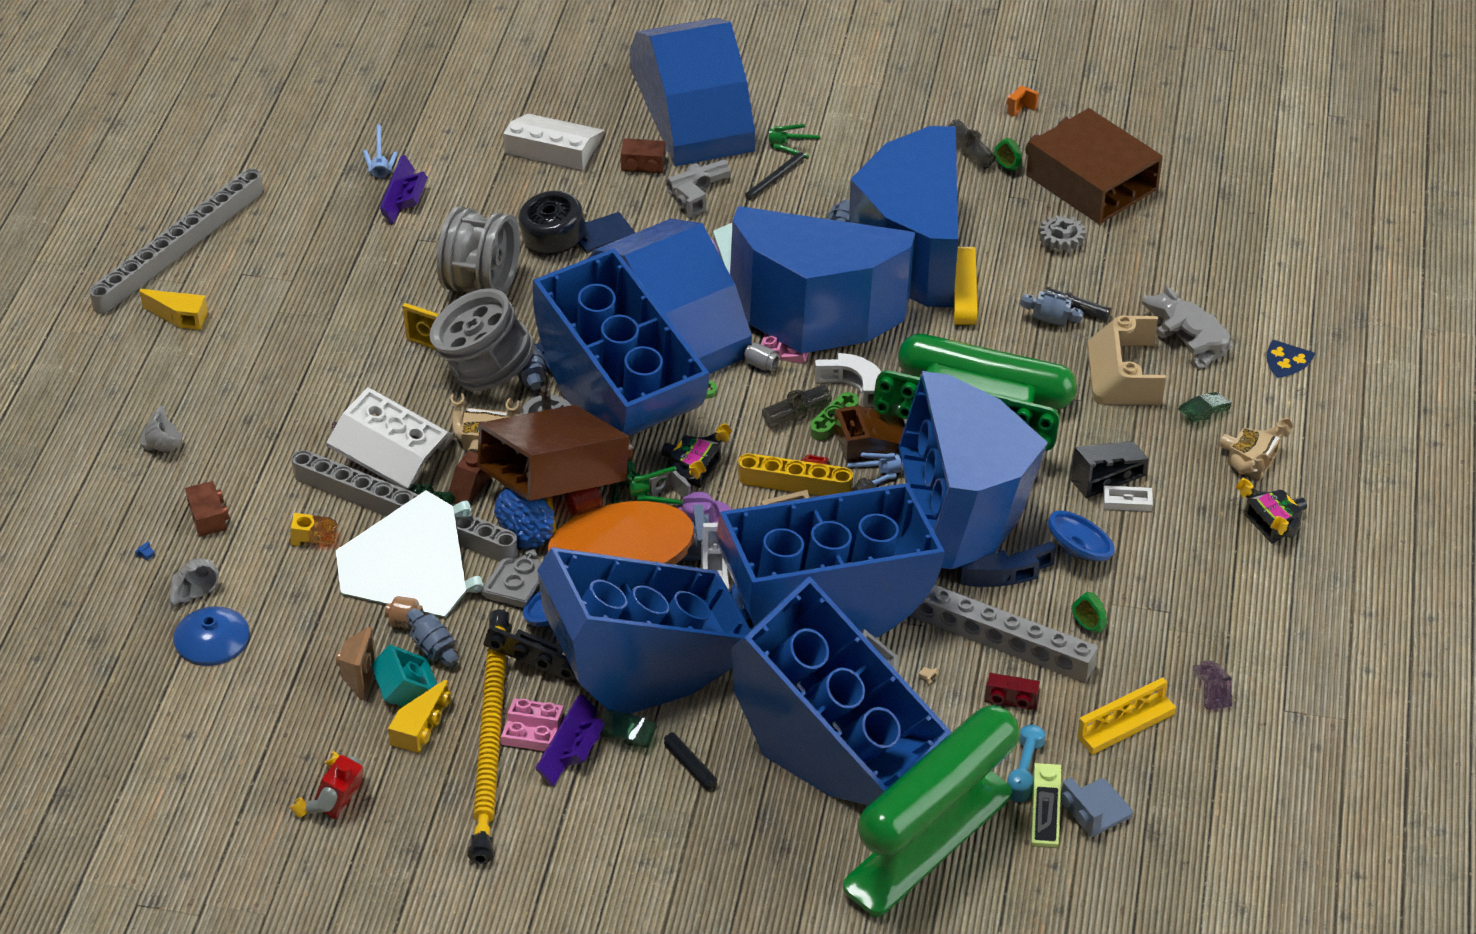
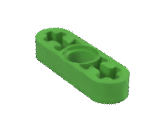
M851 392L839 395L811 421V437L815 440L828 439L835 432V418H830L829 415L835 414V409L859 405L858 396Z

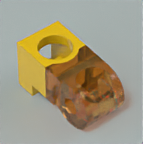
M294 513L291 524L290 545L300 546L301 542H309L330 546L335 543L338 524L332 518Z

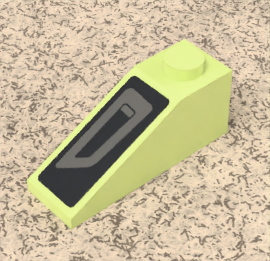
M1034 764L1031 846L1058 848L1061 765Z

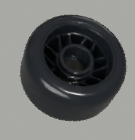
M563 191L539 193L527 200L519 211L518 222L525 244L534 252L548 255L563 253L575 247L585 235L586 221L579 200L570 193Z

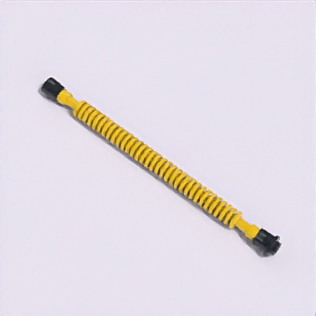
M504 610L492 611L490 613L489 626L492 625L509 632V613ZM488 647L473 818L478 822V825L475 826L474 835H471V844L467 850L468 858L477 864L489 862L494 857V849L492 848L493 837H490L488 822L494 819L507 657V655Z

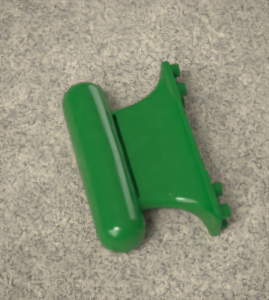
M920 333L909 336L901 343L898 352V362L904 374L885 370L877 376L873 403L877 412L907 419L922 371L948 374L1004 402L1048 442L1045 451H1048L1055 446L1057 441L1060 415L1056 410L1065 408L1074 400L1077 393V381L1071 369L1060 364Z
M988 705L976 710L862 812L857 825L859 837L866 848L873 853L844 879L843 890L851 900L856 902L871 916L880 917L887 913L925 876L1011 799V786L992 772L1000 762L1013 752L1020 741L1018 721L1007 709L996 705Z

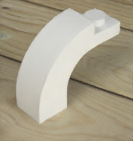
M838 353V359L815 360V383L839 382L850 384L860 391L863 407H875L873 403L877 376L881 373V370L876 365L862 357L845 353Z
M703 523L701 569L718 571L730 592L727 566L720 553L717 541L718 523Z

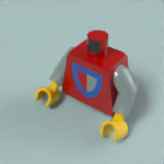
M335 751L331 752L330 755L332 757L324 762L330 769L320 782L315 800L306 803L302 797H299L295 800V804L289 808L298 818L303 817L307 813L323 812L336 819L362 784L364 768L362 761L353 756L347 757L342 754L339 755Z

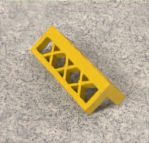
M1162 677L1080 717L1077 739L1093 755L1176 713V706L1165 696L1168 682Z

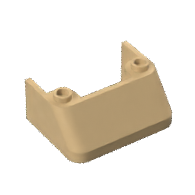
M1118 316L1088 340L1087 354L1091 391L1095 402L1109 405H1162L1166 375H1142V369L1138 364L1122 362L1120 347L1154 346L1158 316Z

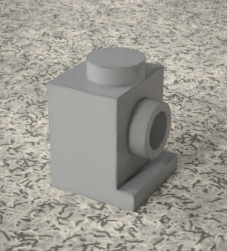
M692 181L676 188V202L681 209L686 211V217L691 218L706 211V193Z

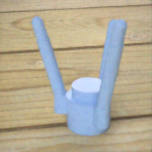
M378 124L376 131L377 156L371 162L367 150H363L368 165V173L377 178H383L388 173H392V166L397 152L393 153L388 164V160L381 155V125Z
M861 453L863 458L879 459V461L847 464L848 468L879 466L880 472L886 474L853 491L868 489L886 480L896 479V473H901L902 470L901 459L895 453Z

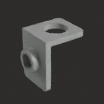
M676 470L649 479L651 496H655L670 487L682 498L691 494V486L687 479ZM661 478H665L664 483L656 488V483Z

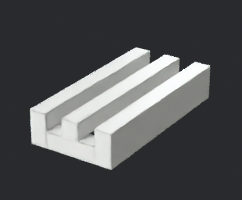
M1104 486V509L1152 512V488Z

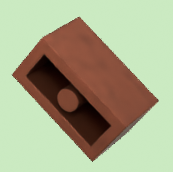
M624 138L620 153L621 171L663 173L666 159V141Z
M214 481L186 487L188 506L198 536L201 537L227 530L226 520L230 519L226 505H221L224 503L221 489L216 490Z

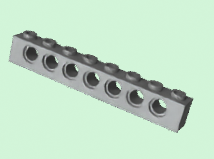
M936 585L933 586L928 596L917 609L909 615L920 621L1084 683L1088 681L1096 667L1097 645Z

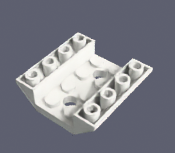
M367 387L343 412L326 446L398 487L408 490L419 478L425 461L437 448L443 451L455 438V435ZM411 436H416L420 439H414Z

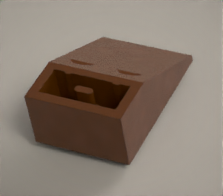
M858 405L835 409L834 430L846 461L863 459L861 453H899L898 446L905 427V422L902 418L881 414L875 409Z

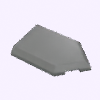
M535 550L527 551L524 556L514 559L512 557L502 559L481 590V594L486 599L518 607L526 606L539 586L537 570L541 563Z

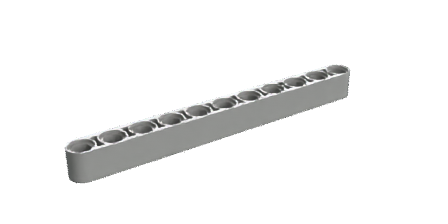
M247 169L95 283L89 290L93 310L97 313H105L113 309L263 193L260 171L257 169Z
M299 450L291 457L296 480L385 516L390 515L418 496L416 493L310 451ZM472 515L466 518L455 517L460 546L497 561L508 557L513 559L518 557L517 538L512 531Z

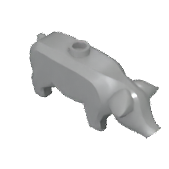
M1168 286L1165 287L1164 293L1154 296L1144 294L1142 305L1155 316L1162 317L1165 320L1157 328L1156 333L1161 338L1177 334L1187 346L1188 351L1193 355L1197 354L1196 357L1192 358V364L1197 369L1207 367L1212 360L1225 356L1227 351L1233 347L1229 332L1217 322L1213 314L1206 313L1202 308L1190 301L1180 299L1177 293Z

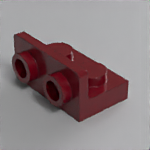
M989 673L984 702L1035 710L1040 681Z

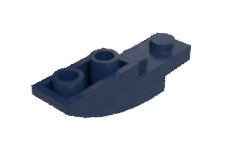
M1048 542L1010 556L1004 550L981 557L974 562L960 566L959 583L973 587H1000L1037 579L1038 570L1054 565L1056 547L1052 542Z

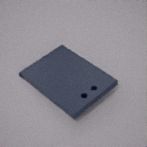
M616 212L586 222L585 235L579 242V245L585 253H589L597 248L632 235L635 231L622 214Z

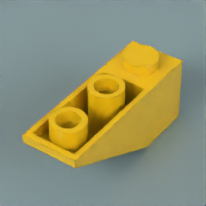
M140 289V297L144 309L178 328L201 330L208 314L205 295Z
M443 680L398 710L388 727L391 746L419 753L422 746L428 743L431 730L434 725L437 726L439 724L441 712L444 707L449 706L452 698V693L449 692L448 680Z

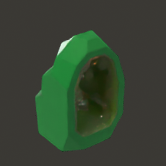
M1008 137L1001 140L994 148V156L1000 165L1010 172H1016L1022 166L1023 154L1015 140Z
M1086 592L1072 604V613L1080 625L1093 633H1101L1107 625L1106 610L1095 593Z

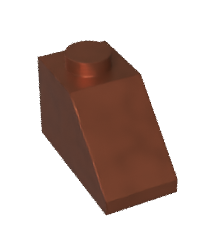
M468 451L457 464L446 501L453 504L468 501L471 504L491 479L490 475L477 468L478 454Z

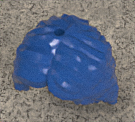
M506 487L499 493L495 503L494 514L500 527L515 533L517 549L522 547L524 549H536L538 546H543L546 540L550 539L553 535L552 525L554 524L553 517L555 516V513H553V510L544 498L529 501L509 487Z

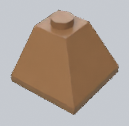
M366 627L344 642L342 651H338L336 656V665L340 667L342 679L359 699H365L373 674L371 663L376 659L372 627Z

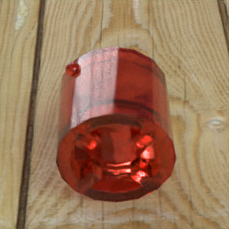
M599 487L564 494L567 507L573 517L603 507Z

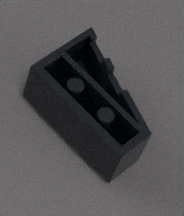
M1134 441L1077 446L1074 450L1071 481L1085 498H1089L1102 493L1104 486H1120L1146 476L1149 458Z

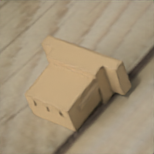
M924 667L919 672V678L926 680L928 685L931 684L939 674L938 668L929 669Z

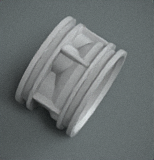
M460 206L453 208L444 222L437 250V274L442 288L456 292L497 289L506 295L514 280L520 254V229L515 216L497 212L489 218H485L473 208L466 209Z
M497 289L476 290L456 299L437 316L430 330L431 343L439 355L450 364V371L458 384L469 391H484L507 382L525 367L534 351V340L526 326L516 318L515 310L507 296Z

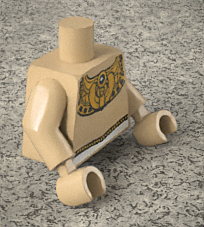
M454 393L450 397L452 404L455 406V411H453V431L457 440L462 442L465 451H471L478 454L480 422L516 416L523 408L519 400H517L516 407L512 408L513 400L509 398L506 401V408L510 411L509 415L508 412L466 407L462 411V407L466 404V398L463 393L461 394L462 399L460 402H455Z
M1283 418L1278 421L1277 426L1267 430L1243 428L1237 438L1224 434L1219 446L1229 450L1228 464L1234 467L1239 474H1247L1260 481L1278 454L1281 434L1284 437L1289 436L1293 425L1289 418Z

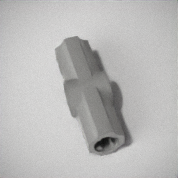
M725 159L702 167L699 164H692L685 172L666 178L665 185L671 196L675 195V190L678 186L692 181L704 191L711 183L730 177V169Z

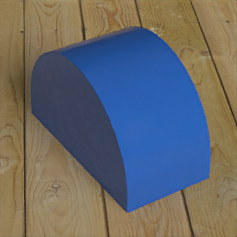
M615 248L533 280V307L540 341L553 376L564 398L571 405L579 406L626 435L632 436L699 408L703 404L708 390V370Z
M909 483L720 511L717 526V541L720 553L754 626L795 587L810 576L859 631L865 629L877 638L905 620L924 601L939 576L945 553Z

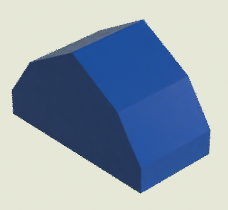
M710 18L636 31L630 47V69L663 141H666V149L674 167L755 152V127L748 84L732 23L719 18Z
M928 126L887 142L851 178L850 223L915 232L909 298L927 307H953L958 250L955 126Z
M738 206L732 220L730 275L736 285L748 323L769 336L776 337L778 341L801 354L865 343L905 320L909 305L915 232Z
M671 218L597 248L588 257L590 258L615 248L708 370L709 374L745 359V350L749 345H752L751 331L736 285L703 223Z
M922 371L898 449L905 481L909 483L945 551L941 568L954 569L974 562L981 557L996 553L1020 521L1048 442L1000 399L951 375Z
M553 547L550 548L537 570L543 612L578 683L616 718L689 696L732 669L731 648L750 631L742 613L719 572L716 570Z
M810 576L795 587L731 648L734 693L763 756L828 796L869 805L951 733L949 728Z

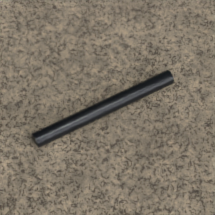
M798 152L746 192V199H753L802 161L805 155L802 152Z

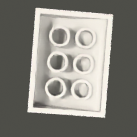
M525 114L512 120L504 131V153L583 171L605 135V130L533 114Z

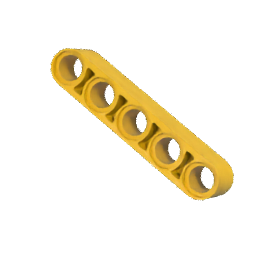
M958 246L953 305L954 325H977L976 247Z
M751 453L743 454L738 459V479L745 485L790 492L807 490L808 494L817 496L853 491V472L849 468Z

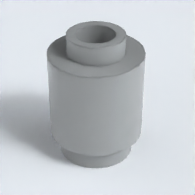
M756 342L749 345L744 354L746 363L766 372L768 370L774 371L780 360V355L776 354L775 350Z

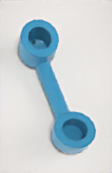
M1026 725L1020 730L1019 742L1024 748L1019 767L1013 770L1007 778V783L1012 789L1011 800L1015 802H1025L1032 795L1033 776L1028 771L1034 749L1040 748L1045 744V731L1037 725Z

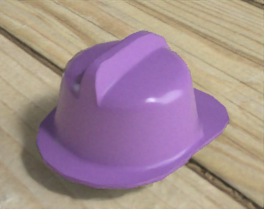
M693 492L685 496L683 504L678 508L687 514L693 522V505L703 504L704 514H709V523H718L720 511L732 510L730 506L724 502L713 500L705 492Z

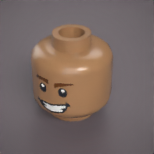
M396 596L391 603H387L385 618H389V623L392 627L411 630L412 626L407 620V613L414 608L423 613V605H420L416 598Z

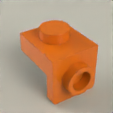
M1021 85L1007 98V114L1015 117L1024 107L1036 110L1039 93Z

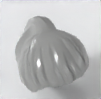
M160 405L153 412L150 421L144 428L140 442L147 451L155 449L169 452L179 447L183 434L179 433L174 424L168 421L165 408Z
M196 558L185 563L180 571L172 576L170 604L175 606L178 603L188 602L190 599L202 597L204 594L212 592L219 579V571L216 565L211 560L205 558Z

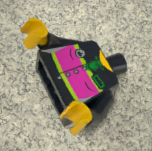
M723 423L717 427L715 433L707 437L683 436L676 446L666 442L662 447L661 455L669 458V468L675 466L677 468L676 471L686 478L689 483L701 488L720 462L721 442L729 440V434L732 433V430L727 423Z
M1242 478L1235 487L1240 490L1241 497L1248 498L1245 516L1271 544L1284 536L1293 538L1301 526L1302 511L1307 509L1306 500L1302 496L1292 499L1281 489L1272 492L1258 491L1253 488V484L1249 480Z

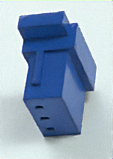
M150 542L143 544L135 551L136 557L142 556L146 560L155 555V551L150 548Z

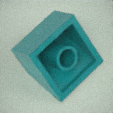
M391 644L371 663L375 674L374 677L382 692V698L389 704L404 707L437 685L427 658Z

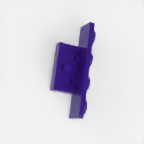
M405 155L400 156L380 206L382 215L386 217L390 225L394 224L399 210L407 207L412 208L418 204L428 178L424 171L414 174L415 169Z
M583 694L576 698L535 767L536 771L550 786L555 785L565 766L581 764L588 758V752L599 739L600 732L605 725L599 717L594 718L598 711Z

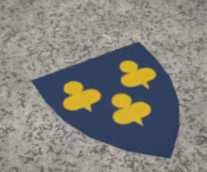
M1273 339L1268 347L1267 362L1273 374L1280 378L1293 375L1306 368L1316 353Z

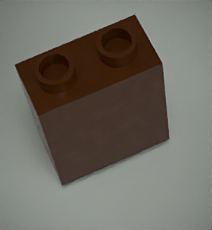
M1090 108L1073 117L1067 116L1063 118L1058 126L1044 134H1035L1030 138L1025 148V153L1028 155L1026 176L1099 225L1159 189L1163 155Z
M577 405L479 423L477 468L529 501L626 481L627 462L633 456V446L629 436Z

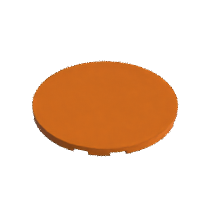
M650 501L620 502L589 510L563 524L550 539L548 551L553 547L675 565L687 555L688 548L694 543L695 534L691 519L676 507Z

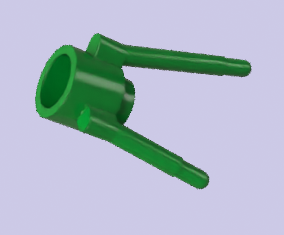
M805 124L775 126L770 128L769 144L774 145L773 149H780L796 155L800 151L783 146V144H787L788 138L820 139L821 137L820 135L788 134V131H786L805 128ZM803 153L805 158H809L808 154Z
M673 466L646 475L635 476V478H632V481H629L631 497H637L638 501L682 505L683 500L645 495V493H650L649 479L673 472L677 468Z

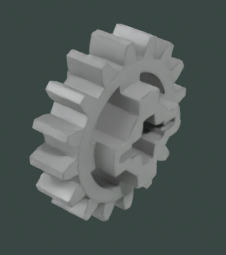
M1055 215V219L1047 217V221H1042L1041 226H1039V241L1043 242L1044 247L1050 246L1051 251L1056 248L1059 253L1062 250H1066L1069 253L1071 248L1078 250V246H1083L1084 241H1086V226H1081L1082 221H1075V217L1068 219L1067 215L1063 217Z

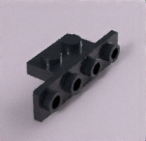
M492 625L489 626L483 643L484 646L570 682L577 683L575 674L566 656L563 655L561 646L519 629L514 635Z

